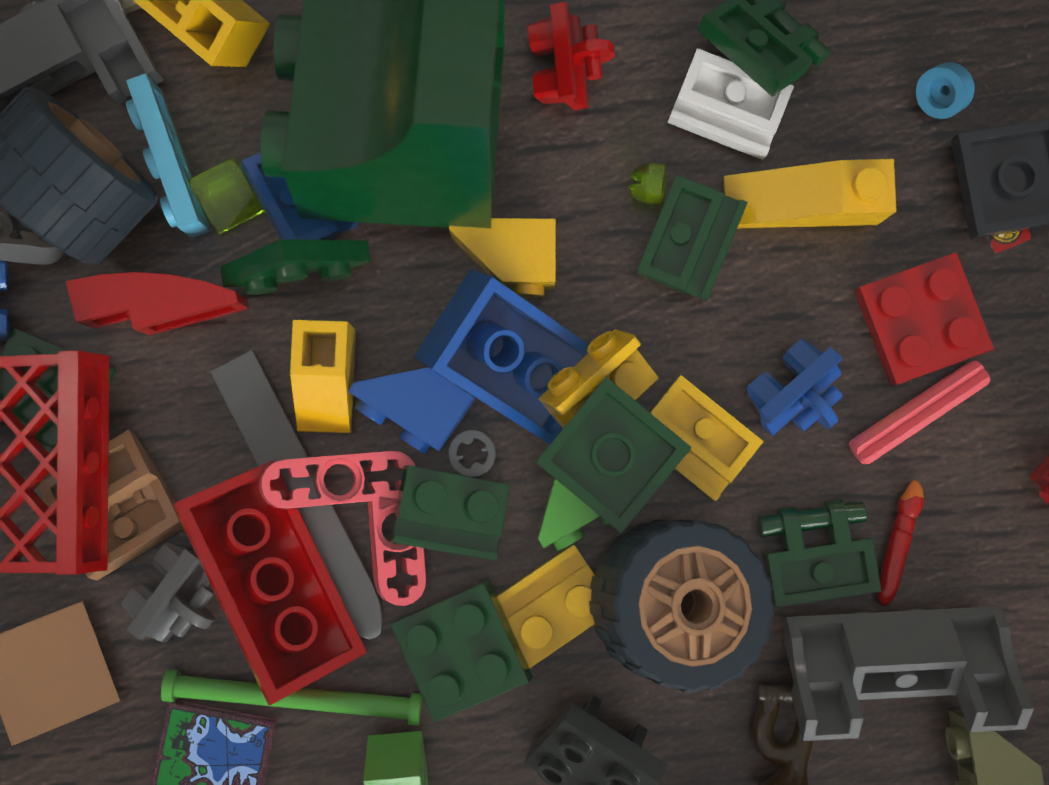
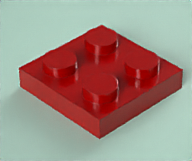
M957 252L854 290L890 386L904 383L994 350Z

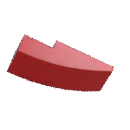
M129 272L100 274L66 281L75 322L93 329L131 319L134 330L147 335H153L249 309L247 299L233 290L206 281L171 274Z

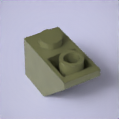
M959 708L948 710L951 727L946 728L945 739L951 757L957 762L959 781H955L954 785H1044L1042 768L1038 763L995 731L970 732L963 711Z

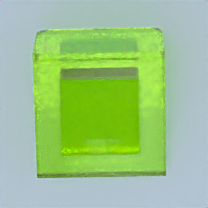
M235 158L228 159L188 180L192 192L219 235L265 212L241 165Z

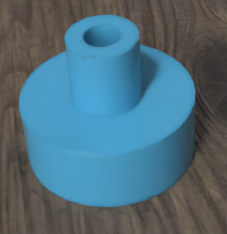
M954 62L938 64L926 71L918 80L916 86L917 102L921 109L933 118H950L965 109L972 101L975 90L974 81L969 71L960 64Z

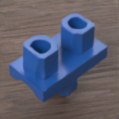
M800 339L782 357L783 364L796 376L795 379L786 387H783L768 372L759 375L746 388L748 398L760 413L761 426L772 437L803 409L805 410L793 420L794 424L802 432L807 430L815 421L826 429H831L838 422V417L831 407L843 397L842 393L832 385L821 396L819 395L841 376V371L837 365L842 361V357L832 347H829L822 353L806 340Z

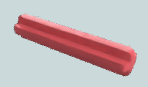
M977 360L965 363L850 440L849 447L861 464L872 463L987 386L990 382L988 372Z

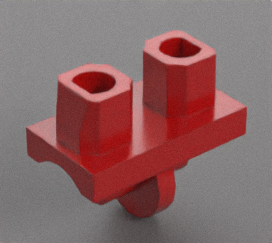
M566 2L550 5L551 17L541 19L527 26L531 51L537 57L555 54L556 67L533 72L534 96L543 104L565 102L574 111L589 108L586 77L588 80L602 78L601 63L614 58V43L609 40L598 39L597 25H585L582 27L581 32L580 18L577 15L568 13Z

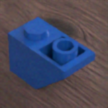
M429 367L354 382L348 392L360 399L354 407L355 409L380 425L388 417L404 428L399 438L423 454L427 452L430 446L442 452L475 402L474 396Z

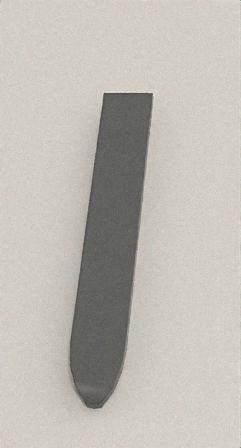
M250 350L210 371L258 466L272 460L277 462L284 459L309 458L254 350ZM313 465L306 466L309 477L290 478L288 469H280L289 492L293 489L310 487L308 498H318L313 485L315 471ZM333 505L298 508L359 636L369 640L376 638L381 634L383 624L381 602L375 586Z

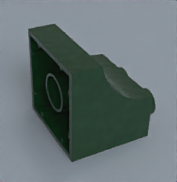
M304 0L302 15H278L274 31L275 71L279 80L293 81L290 111L267 110L265 112L260 140L261 164L266 177L286 179L300 219L449 228V226L491 228L505 48V0Z

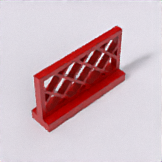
M79 350L58 351V354L0 356V369H6L18 382L3 400L0 398V423L4 421L17 436L2 454L0 452V476L3 475L16 490L2 508L0 507V528L16 545L3 561H0V573L76 575L108 570L109 356ZM58 366V390L49 399L35 383L49 367ZM22 368L30 369L27 371V373H25V371ZM28 393L42 409L25 427L12 412V409ZM51 418L58 426L57 445L49 453L35 436ZM25 447L40 461V465L26 481L11 465ZM49 473L57 481V499L50 507L34 491ZM24 501L40 517L26 535L10 518ZM48 527L56 535V561H47L33 545ZM25 555V557H26L29 561H19V560Z

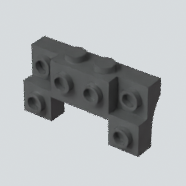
M38 0L26 4L20 9L19 14L0 23V113L25 86L38 88L50 96L95 71L108 95L118 104L132 98L126 80L146 73L156 84L164 81L146 45L133 28L119 0Z
M1001 606L931 610L910 609L907 611L873 613L861 611L853 614L786 617L783 640L794 680L791 695L803 741L859 738L863 715L858 700L957 695L970 732L1023 730L1027 728L1034 707L1018 670L1011 641L1010 627Z

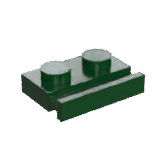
M676 175L636 274L707 302L748 202L741 199L740 201L726 196L723 192Z
M405 465L390 542L497 561L498 553H496L498 539L502 535L510 485Z

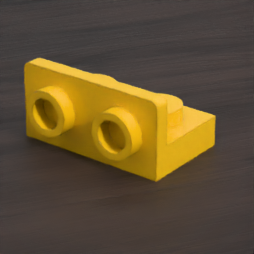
M614 329L595 338L587 348L588 354L574 367H566L555 374L547 385L548 390L538 399L563 429L606 377L634 400L653 385L659 377L637 350L641 343L636 336Z

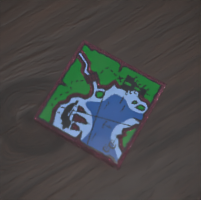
M179 700L169 702L151 785H264L277 719Z

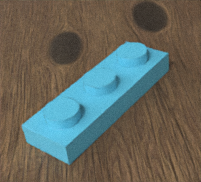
M146 73L126 80L132 96L131 100L126 101V107L135 128L138 131L144 130L149 144L148 148L143 149L144 159L152 176L155 179L161 178L166 196L160 198V203L168 223L172 228L177 226L191 238L212 232L162 90Z

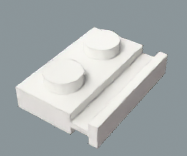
M697 48L668 123L764 160L769 152L772 139L776 134L794 86L789 85L772 97L735 63Z

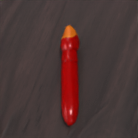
M917 480L910 482L897 504L898 515L891 531L879 576L882 592H877V599L882 606L889 605L897 594L913 537L912 533H914L915 518L918 517L923 508V488Z

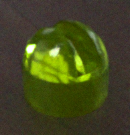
M654 162L640 164L630 175L632 179L641 182L628 186L631 195L639 202L662 206L666 190L667 164Z

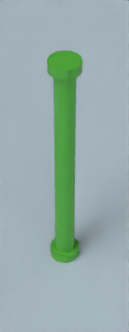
M167 669L163 677L161 687V699L163 702H176L179 697L268 706L258 683L181 676V671L176 669ZM303 687L269 706L408 720V725L419 726L422 695L421 693L412 692L411 697L407 698Z

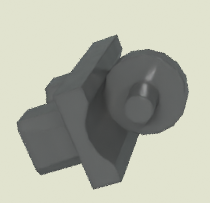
M166 542L153 558V566L165 575L164 579L156 589L149 584L139 583L131 588L121 602L123 608L133 619L127 630L140 640L150 637L162 643H168L173 634L183 638L192 624L202 629H208L215 620L214 615L205 607L215 592L208 587L210 582L195 551L181 545Z

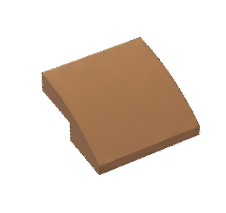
M127 430L109 441L108 570L85 573L88 578L96 581L184 529L173 506L176 502L150 456L131 430ZM53 476L48 477L38 485L48 507L57 499V481Z
M83 601L0 634V716L12 746L120 701Z

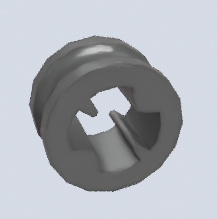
M468 430L458 434L451 442L448 451L449 461L453 468L461 475L467 477H478L487 473L494 465L496 459V448L491 438L477 430ZM475 439L481 440L486 445L481 451L488 452L486 462L483 465L475 462L470 469L464 467L460 463L464 456H458L460 445L462 443L471 445Z

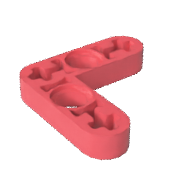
M384 451L284 459L274 462L264 469L259 480V490L263 499L275 508L290 509L367 501L373 578L376 592L383 600L397 606L412 604L421 597L426 585L424 548L391 543L385 539L381 530L384 519L396 510L401 480L395 482V490H390V486L386 481L368 482L370 494L362 493L365 476L360 461H368L366 472H374L387 469V460H393L395 469H403L405 465L415 466V463L409 456L402 452ZM335 464L344 465L352 472L353 485L343 495H334L325 487L324 475L327 469ZM315 465L313 485L318 498H308L310 487L291 490L290 499L282 500L280 491H271L270 480L279 478L280 469H288L290 478L309 477L306 466ZM411 549V559L401 557V569L403 573L412 575V584L404 586V595L398 596L397 589L387 586V578L396 576V560L390 558L384 561L383 551L403 552Z

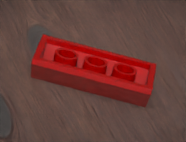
M274 460L173 504L268 706L367 653L298 508H275L268 504L261 496L259 490L260 476L265 468L275 462ZM280 473L279 478L270 480L271 491H280L282 500L290 499V492Z

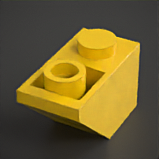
M293 320L290 377L296 425L299 432L352 433L353 394L348 392V390L354 383L356 329L348 322Z

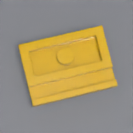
M682 375L677 377L650 411L653 416L692 447L674 470L712 501L718 500L723 490L734 480L764 442Z
M574 543L496 595L529 669L595 624L593 615L590 614L589 606L592 593L590 585L592 576L595 575Z

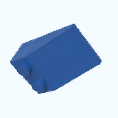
M471 268L414 357L543 441L551 444L562 431V427L538 398L548 390L547 385L555 374L566 367H574L588 354L587 348L589 344L495 278Z

